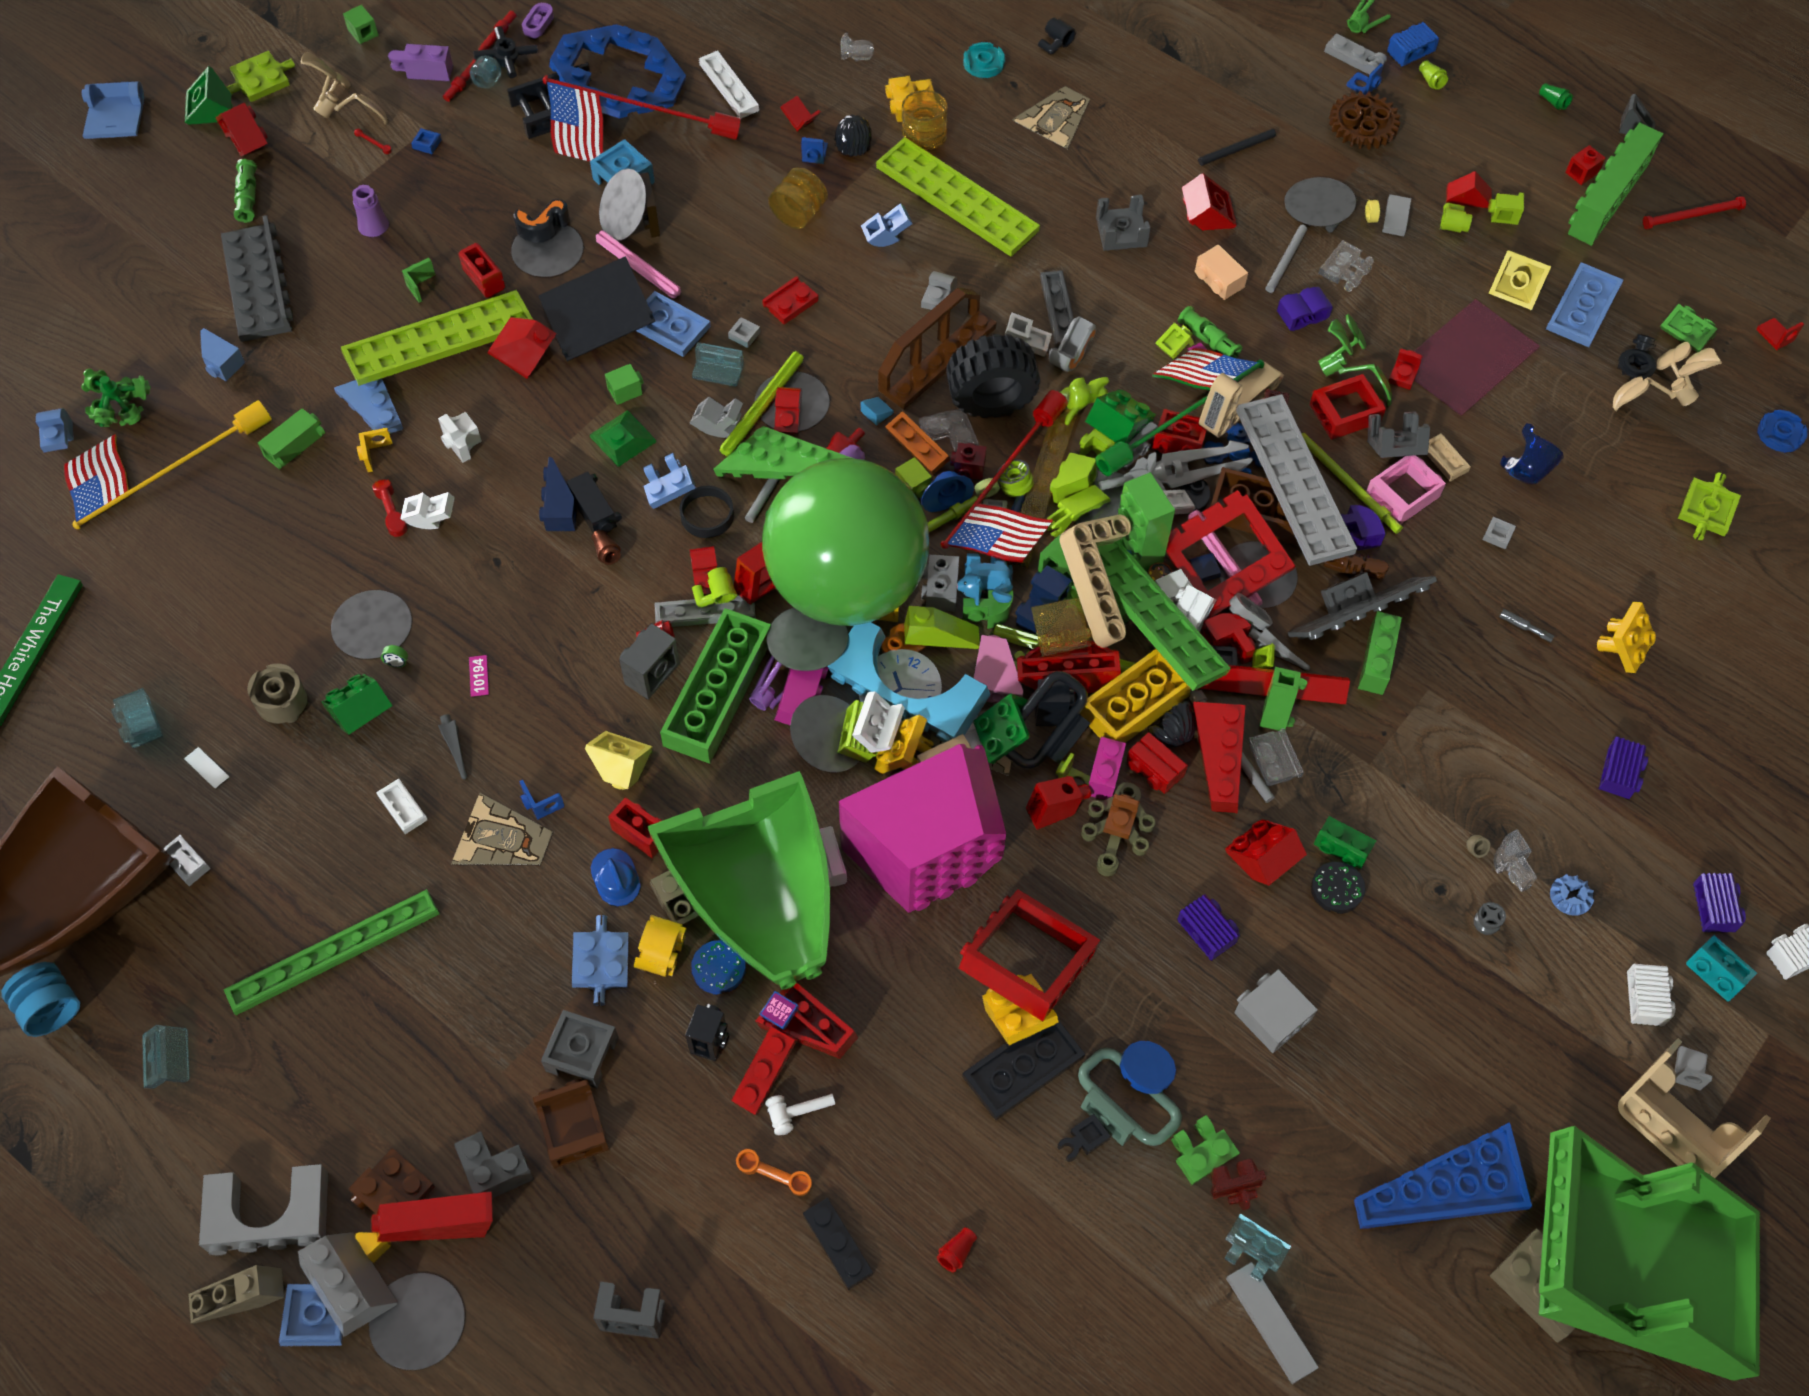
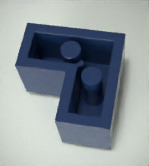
M1046 566L1041 573L1038 571L1031 580V585L1033 586L1029 599L1026 603L1022 602L1015 612V615H1017L1016 626L1026 632L1044 637L1068 607L1072 580L1049 566Z

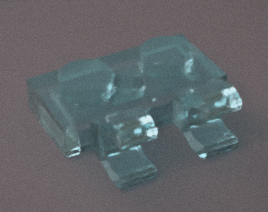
M1240 1214L1225 1239L1233 1245L1224 1259L1235 1265L1244 1251L1258 1261L1250 1276L1260 1282L1269 1268L1277 1272L1291 1246Z

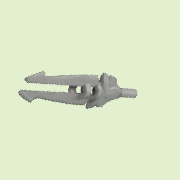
M1230 440L1229 444L1225 447L1162 454L1161 461L1156 462V452L1149 454L1147 459L1144 457L1138 459L1135 466L1124 476L1099 481L1101 491L1124 486L1125 482L1151 472L1161 489L1166 491L1163 484H1167L1171 489L1219 474L1222 467L1242 471L1252 462V458L1189 471L1188 462L1245 450L1249 445ZM1171 466H1174L1175 474L1172 473Z

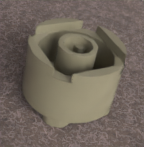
M270 664L266 666L267 669L254 673L249 680L247 691L259 716L271 723L295 722L307 704V692L297 673L285 664Z

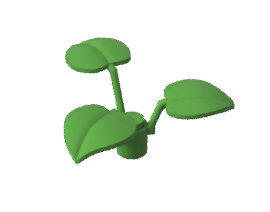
M1349 314L1346 315V323L1354 334V339L1351 343L1341 322L1338 319L1333 320L1328 331L1334 334L1343 346L1319 360L1322 371L1326 376H1329L1337 371L1341 375L1350 371L1372 370L1387 394V407L1390 406L1392 401L1391 387L1386 376L1378 366L1369 364L1344 368L1347 361L1343 353L1347 351L1350 356L1353 355L1352 347L1358 342L1363 350L1367 347L1365 338L1355 320Z

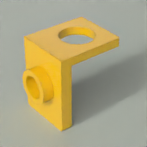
M388 428L359 433L361 446H357V452L360 461H364L368 472H373L369 449L393 444ZM377 435L385 437L382 441L372 440Z

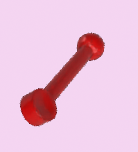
M359 128L354 130L355 136H361L381 148L384 154L392 152L390 145L379 143L364 134Z

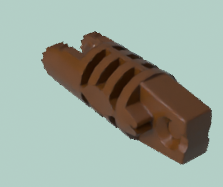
M1356 553L1323 563L1324 567L1341 573H1348L1349 575L1356 576L1367 572L1369 578L1383 579L1389 569L1388 562Z

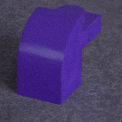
M1350 505L1348 513L1346 515L1341 514L1350 535H1352L1357 551L1380 547L1386 533L1378 515L1367 507Z

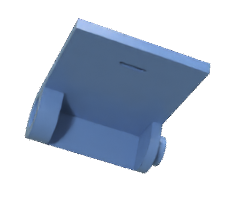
M141 82L86 84L85 89H82V98L84 102H87L89 110L83 138L137 136L144 104V90Z

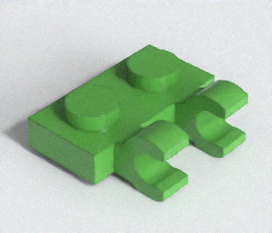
M1207 1115L1197 1120V1123L1194 1125L1204 1139V1142L1193 1148L1184 1130L1175 1134L1174 1138L1171 1139L1176 1149L1182 1155L1177 1158L1176 1163L1191 1185L1240 1154L1224 1129L1218 1133L1215 1132L1214 1126Z

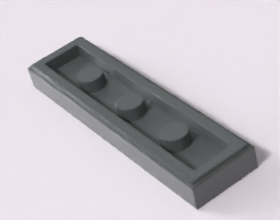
M1063 270L1040 273L1041 285L1056 348H1059L1074 319Z

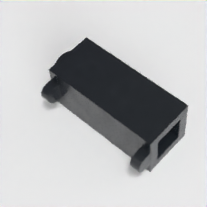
M587 471L566 481L574 497L576 507L592 533L597 530H603L605 533H608L617 527L616 522L620 521L622 516L619 512H613L596 485L598 481L596 474L590 475Z

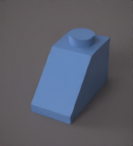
M203 328L200 333L202 358L206 364L205 369L211 376L215 378L218 376L227 381L245 364L241 352L236 346Z

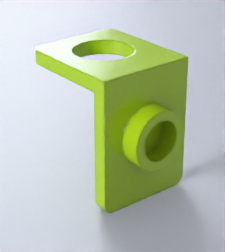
M1070 753L1066 762L1061 761L1056 775H1058V778L1066 776L1081 778L1088 785L1090 776L1072 767L1075 754Z

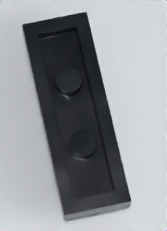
M828 1198L803 1212L805 1220L847 1290L873 1275V1271Z

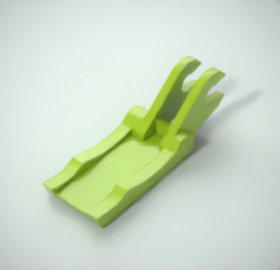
M1092 485L1063 499L1057 505L1059 510L1047 518L1053 520L1047 531L1059 528L1052 532L1051 535L1053 537L1061 535L1072 521H1077L1083 514L1111 502L1110 498L1096 485Z

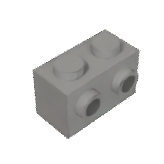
M929 555V564L926 565L923 573V579H928L927 585H922L921 600H926V607H934L941 611H955L959 566L958 556Z

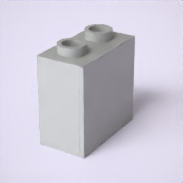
M1279 969L1272 975L1269 973L1265 974L1257 982L1258 987L1252 992L1249 989L1246 990L1237 999L1239 1004L1235 1010L1238 1018L1272 1053L1277 1051L1305 1027L1317 1012L1314 1005Z

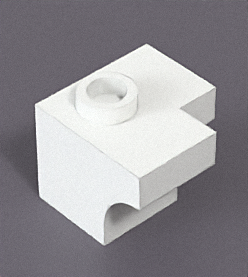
M466 412L456 417H449L447 414L439 417L443 432L441 439L446 448H452L462 463L471 459V448L482 442L478 427Z

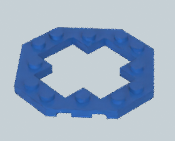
M617 24L563 35L550 58L549 66L553 72L556 71L558 73L560 81L601 91L588 86L591 80V72L573 67L583 49L604 55L611 43L647 55L644 69L662 74V77L654 93L633 86L627 98L655 106H664V108L674 106L686 78V74L657 37ZM599 96L602 113L616 118L627 117L628 113L636 111L638 114L654 111L653 109Z

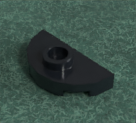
M1204 479L1179 486L1181 490L1186 491L1196 508L1194 510L1201 512L1205 509L1209 502L1210 489Z

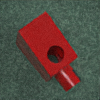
M1071 776L1036 784L1026 810L1036 830L1073 816L1081 801L1091 797V791L1086 783L1077 786L1074 778Z

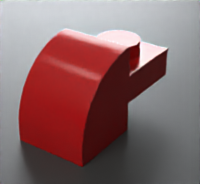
M777 388L774 430L784 434H799L802 388Z
M714 546L690 549L695 586L701 585L704 596L709 595L711 591L708 584V572L717 568Z

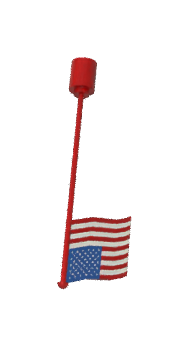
M548 76L543 77V83L547 84L550 97L551 139L556 154L590 162L604 152L603 115L599 96L704 122L711 129V134L734 140L737 139L741 118L715 112L714 116L710 115V118L706 119L550 79Z
M1050 390L1033 411L1036 424L947 539L941 541L940 545L943 549H948L950 546L973 550L1005 561L1024 562L1053 523V520L1035 518L1003 507L980 503L1039 426L1051 427L1068 405L1067 399L1063 394L1056 390Z

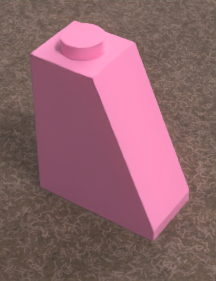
M981 635L974 679L988 687L991 695L986 702L998 703L1010 693L1022 697V685L1018 681V673L1007 639L996 635Z

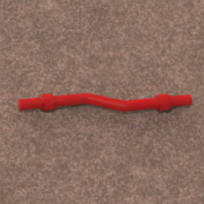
M509 11L503 20H499L494 25V29L497 26H501L505 34L509 30L508 26L517 17L516 13ZM495 30L485 39L478 50L490 49L496 42ZM473 59L463 73L454 78L451 82V87L443 95L445 101L450 102L457 92H461L465 88L466 82L479 68L483 59Z

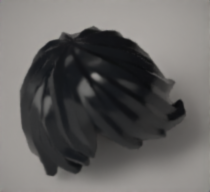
M854 114L845 116L839 122L835 131L834 141H836L835 146L841 154L845 156L850 155V157L861 156L867 150H870L872 130L869 122L864 117Z
M1190 701L1173 706V710L1163 714V719L1159 724L1150 726L1148 732L1167 748L1184 745L1191 741L1195 734V714L1192 713Z

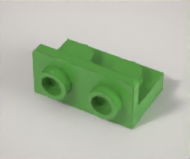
M1680 304L1675 307L1660 327L1680 342H1688L1691 345V349L1696 352L1701 351L1717 333L1716 325L1707 318L1701 319L1689 306L1683 307Z

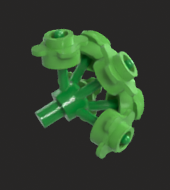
M88 368L84 371L85 378L81 388L85 392L90 390L97 393L102 392L101 399L93 400L91 406L85 408V413L89 415L88 418L95 420L94 423L96 425L109 427L110 424L117 423L118 420L114 419L115 411L110 405V401L116 400L122 408L118 412L119 417L122 419L119 422L121 426L127 423L133 425L141 419L140 413L144 408L142 406L136 407L133 403L129 404V400L133 397H140L146 400V395L150 394L151 386L148 380H144V376L139 375L138 378H132V380L124 377L122 381L114 382L109 379L103 370L93 371Z

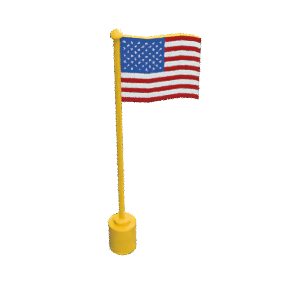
M257 400L233 415L235 418L232 421L234 427L130 490L128 488L127 474L117 450V436L114 434L64 465L65 480L74 501L76 521H73V527L81 529L79 526L236 430L240 434L244 432L246 435H249L272 421L269 413L262 403Z

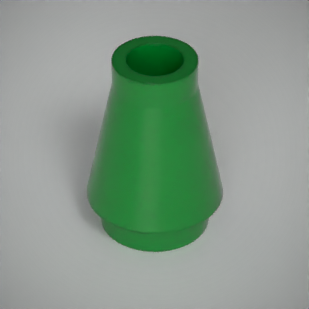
M1547 83L1539 91V95L1544 97L1557 110L1568 108L1573 99V94L1570 93V90Z

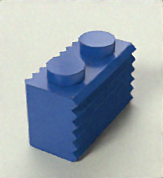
M1422 22L1418 25H1412L1408 30L1406 29L1401 33H1395L1390 38L1387 52L1390 53L1393 59L1395 58V61L1400 66H1404L1436 51L1440 38Z

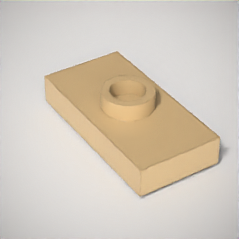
M1442 434L1429 439L1427 456L1449 481L1469 472L1471 466Z

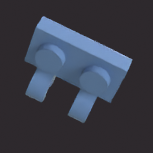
M674 453L665 457L671 473L660 477L659 471L654 469L653 464L643 468L650 482L644 486L649 505L653 509L696 488L690 469L686 465L682 467L679 459L676 460Z

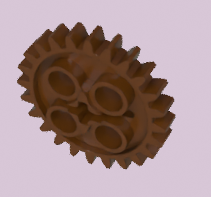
M1359 91L1358 95L1351 92L1350 97L1344 94L1342 99L1338 98L1336 104H1333L1329 116V125L1332 126V132H1337L1336 138L1343 137V143L1351 142L1350 147L1358 144L1359 149H1361L1363 145H1366L1367 149L1370 150L1371 145H1374L1378 149L1380 143L1386 146L1387 141L1392 142L1393 137L1397 135L1401 123L1399 121L1400 115L1397 114V108H1392L1393 102L1386 103V97L1379 99L1378 93L1373 97L1370 91H1368L1367 95H1363L1362 91Z

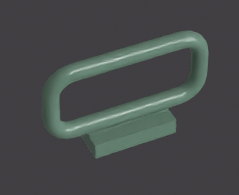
M1100 1048L1095 1051L1079 1068L1078 1078L1080 1084L1088 1092L1081 1108L1089 1116L1095 1114L1106 1131L1121 1146L1130 1139L1132 1134L1139 1141L1150 1146L1161 1145L1167 1141L1181 1125L1182 1115L1178 1106L1164 1092L1149 1094L1168 1111L1171 1117L1170 1121L1157 1134H1149L1090 1079L1089 1073L1103 1059H1110L1120 1067L1122 1054L1112 1048Z

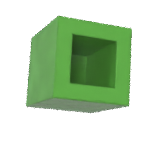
M362 5L343 13L348 31L359 44L378 36L374 19Z
M631 364L605 374L607 389L617 405L642 395L641 385L644 384L639 371H634Z

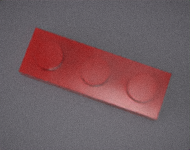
M771 1026L731 1101L757 1115L798 1039L776 1026Z

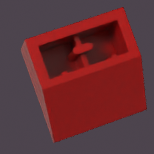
M1265 819L1255 822L1252 828L1235 838L1233 843L1225 848L1226 853L1252 880L1268 886L1307 855L1295 829Z

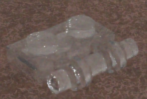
M1342 240L1320 267L1318 274L1336 284L1342 279L1346 280L1347 283L1344 285V289L1350 292L1353 288L1358 287L1362 282L1361 278L1370 272L1374 259L1368 256L1364 260L1360 257L1361 249ZM1352 266L1357 268L1355 272L1350 270Z

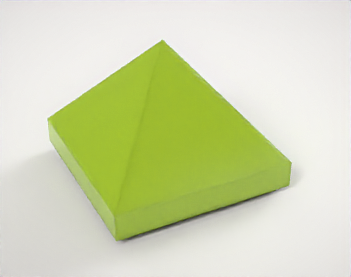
M1273 643L1254 651L1252 667L1263 669L1274 667L1275 645Z

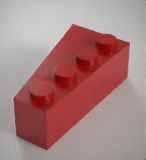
M1193 702V713L1195 714L1211 811L1238 813L1245 705Z

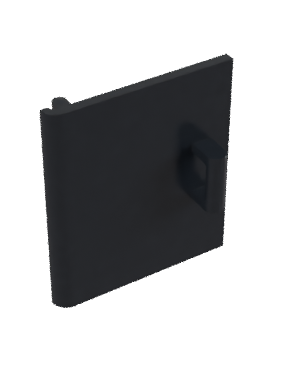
M626 256L538 295L552 329L557 333L556 338L567 362L656 322Z

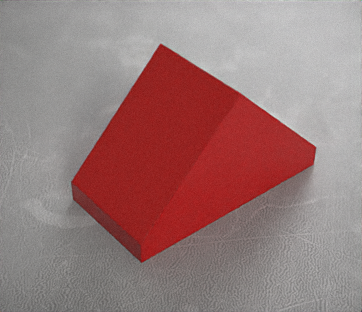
M1476 171L1448 183L1446 203L1488 208L1489 201L1492 198V189Z

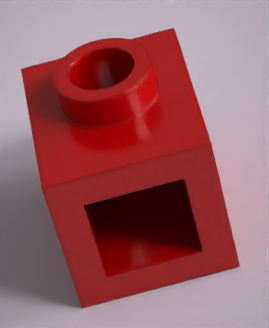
M1589 145L1571 157L1565 173L1580 185H1583L1599 173L1606 158Z

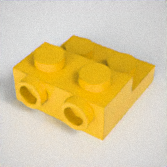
M910 76L889 79V85L885 86L886 96L891 98L890 110L892 114H895L897 122L939 116V107L930 79L911 82Z
M1032 974L1027 976L1017 975L1044 992ZM990 988L986 994L982 995L985 1011L1008 1045L1059 1023L1054 1010L1042 1022Z

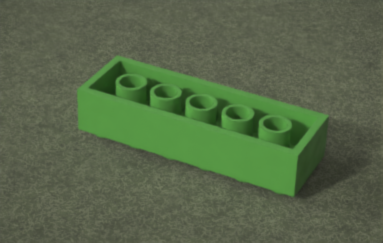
M1640 122L1634 130L1630 129L1624 138L1625 143L1620 142L1614 154L1616 156H1610L1604 167L1606 169L1599 171L1595 179L1596 183L1589 185L1585 193L1586 197L1581 196L1576 204L1575 209L1578 211L1574 212L1568 223L1571 225L1568 232L1569 235L1591 246L1650 164L1663 133Z
M724 608L660 732L663 747L706 763H711L768 649L767 633L771 624Z

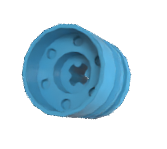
M52 962L35 963L14 974L1 990V997L8 1004L9 1010L15 1014L16 1021L27 1036L38 1037L58 1030L67 1024L80 1009L79 999L72 988L66 984V979L61 974L59 968Z

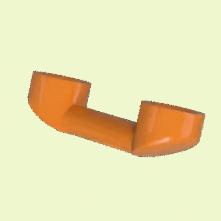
M751 1149L742 1150L736 1157V1165L744 1174L751 1175L757 1172L788 1185L796 1196L806 1195L812 1188V1180L806 1172L797 1171L790 1174L761 1162L757 1153Z

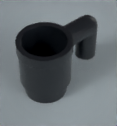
M1051 18L1045 26V32L1054 42L1050 44L1041 39L1038 46L1052 55L1061 46L1065 48L1072 43L1076 30L1061 19Z

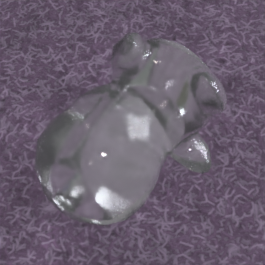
M847 32L843 34L841 38V59L844 60L852 57L857 62L859 60H869L873 57L874 46L869 40L854 41Z

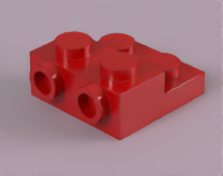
M1164 409L1158 427L1180 413ZM1185 415L1156 434L1152 448L1157 449L1162 454L1202 449L1207 430L1199 425V417Z

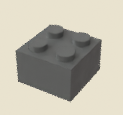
M652 623L646 630L644 629L638 634L636 641L630 648L627 647L623 650L619 659L625 685L648 700L680 665L676 639Z

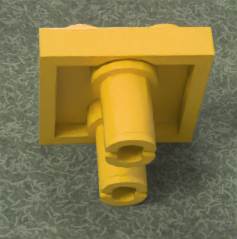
M1633 602L1623 619L1611 618L1607 629L1610 634L1615 633L1614 636L1606 637L1602 635L1597 642L1598 651L1618 653L1625 671L1628 673L1637 672L1640 664L1644 662L1648 650L1656 640V634L1650 624L1649 615L1646 613L1641 602Z
M919 714L901 721L891 749L878 752L874 769L883 774L900 767L905 770L918 764L917 759L914 758L915 751L923 753L932 749L931 747L933 746L931 740L922 736L927 719Z

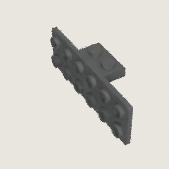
M1360 573L1321 590L1329 614L1287 633L1289 637H1298L1299 640L1308 637L1310 640L1319 638L1324 635L1323 631L1329 628L1331 630L1342 628L1346 625L1345 621L1350 619L1353 621L1365 618L1367 616L1366 612L1374 610V612L1383 610L1388 607L1387 603L1393 600L1400 602L1408 599L1411 592L1416 591V593H1420L1430 589V584L1436 582L1437 578L1436 576L1412 577L1378 593H1374L1368 573Z

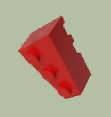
M797 982L794 986L780 991L779 994L799 1006V1009L784 1030L787 1034L798 1039L797 1043L841 1059L858 1039L857 1034L852 1028ZM761 1016L755 1020L761 1029L769 1031L771 1026H775Z

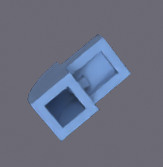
M900 203L884 216L877 213L862 224L861 227L867 241L871 245L885 247L898 242L899 238L897 235L913 223L906 208Z

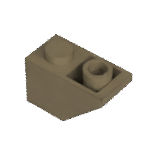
M670 871L651 879L650 886L671 921L685 924L699 916Z

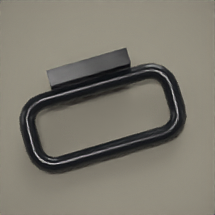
M1055 671L1045 677L1020 710L1025 722L1051 686L1058 681L1063 682L1077 693V700L1034 757L1030 759L1024 758L1014 749L1005 755L1016 765L1024 769L1038 767L1047 756L1059 764L1090 724L1089 721L1080 715L1087 703L1088 694L1086 688L1073 676L1064 671Z

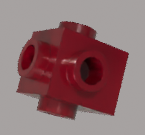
M958 443L957 452L952 451L950 466H954V472L961 476L982 480L987 447L972 443Z

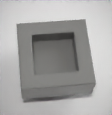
M740 317L728 332V337L748 348L761 333L760 326Z
M1493 517L1483 540L1506 549L1516 526Z

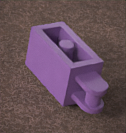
M406 44L405 51L394 50L388 54L389 60L392 61L391 68L395 71H406L407 79L450 81L453 63L449 46Z

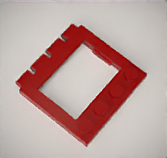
M1238 490L1223 499L1226 505L1225 508H1223L1220 502H1217L1202 511L1205 518L1204 521H1202L1199 515H1196L1181 524L1184 533L1181 534L1176 527L1170 531L1166 554L1176 569L1183 571L1194 588L1216 599L1208 618L1230 609L1229 601L1237 593H1241L1248 598L1295 569V564L1247 494L1242 496ZM1244 514L1250 523V528L1262 546L1265 545L1269 554L1207 591L1202 584L1203 581L1181 551L1239 515Z

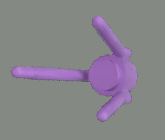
M772 655L749 698L753 705L764 711L768 706L774 709L782 696V693H780L777 697H774L775 690L769 686L780 669L781 663L777 662L766 679L775 659Z

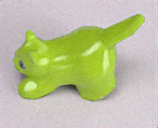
M1108 377L1092 380L1089 384L1085 383V378H1077L1070 383L1069 387L1064 388L1060 392L1067 399L1068 405L1066 408L1070 410L1065 417V425H1069L1076 414L1088 404L1094 403L1097 397L1108 394V390L1104 387L1109 383Z

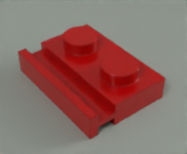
M797 276L762 300L763 306L767 307L769 312L784 325L819 301L818 294L804 282L799 281Z

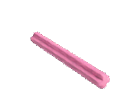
M600 231L596 235V241L619 259L626 256L632 269L671 298L675 299L681 294V288L608 233Z
M1198 510L1188 515V520L1196 515H1199L1202 521L1205 520ZM1214 531L1202 538L1229 578L1241 571ZM1257 592L1248 597L1258 606L1262 605V599Z

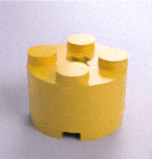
M650 915V921H647L638 949L641 953L639 958H635L634 968L664 977L667 975L673 976L677 965L678 953H676V950H682L686 938V928L683 927V924Z

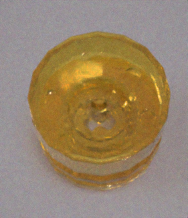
M928 90L915 91L907 95L902 102V137L909 139L924 150L934 149L942 145L947 137L946 99L939 93Z
M796 167L791 169L782 182L771 192L768 197V203L771 211L781 222L791 228L801 229L808 224L814 214L824 205L828 199L825 185L814 173L805 168Z

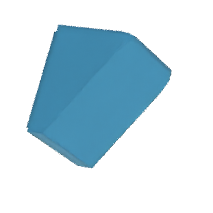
M879 397L866 399L861 402V412L876 426L894 413Z

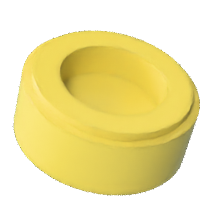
M1368 200L1365 206L1366 220L1368 223H1377L1380 216L1378 200Z

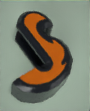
M561 199L551 200L534 219L518 209L513 214L519 236L534 243L545 242L551 239L555 234L556 225L565 227L570 221L567 204Z

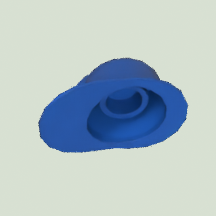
M953 471L942 472L937 475L924 491L921 498L922 506L926 511L937 512L949 509V507L956 503L961 504L972 497L974 484L970 478L961 476Z
M614 848L606 849L596 855L591 864V874L601 898L613 906H623L634 901L639 894L640 880L630 856L626 852Z

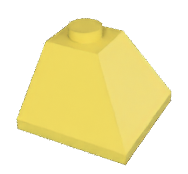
M1508 250L1489 294L1532 310L1551 266Z
M604 731L587 743L585 750L603 781L611 783L614 788L624 790L629 789L638 781L653 746Z

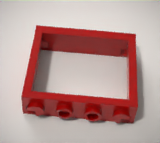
M1017 889L1011 897L1006 896L999 907V912H992L986 922L987 926L985 928L983 926L979 927L973 937L974 941L972 943L967 942L960 952L963 957L959 969L1043 1022L1093 958L1100 939ZM1012 913H1015L1077 952L1046 993L980 953L981 949Z

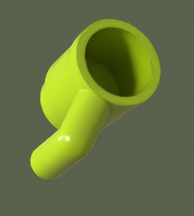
M1446 203L1443 207L1440 229L1459 233L1461 231L1468 232L1472 221V214H1467L1464 211L1465 206Z
M725 567L715 568L708 572V584L711 594L704 596L701 585L692 587L696 605L700 608L713 603H727L737 597L731 575Z

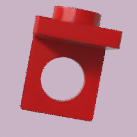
M798 96L780 107L797 132L813 122L821 113L820 110H817L810 114Z
M1772 318L1759 325L1756 330L1778 350L1796 339L1804 323L1800 322L1786 329L1776 318Z

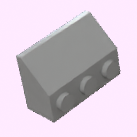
M353 1232L326 1235L298 1251L300 1267L340 1329L343 1337L398 1305L393 1294L374 1264L363 1251Z

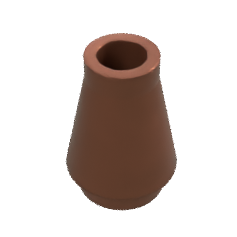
M595 531L592 534V540L594 541L599 561L606 565L616 563L621 556L620 547L605 531Z

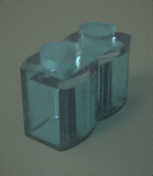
M144 688L113 699L115 708H112L111 711L116 722H121L122 728H119L118 731L124 743L129 742L132 748H136L163 737L153 705Z

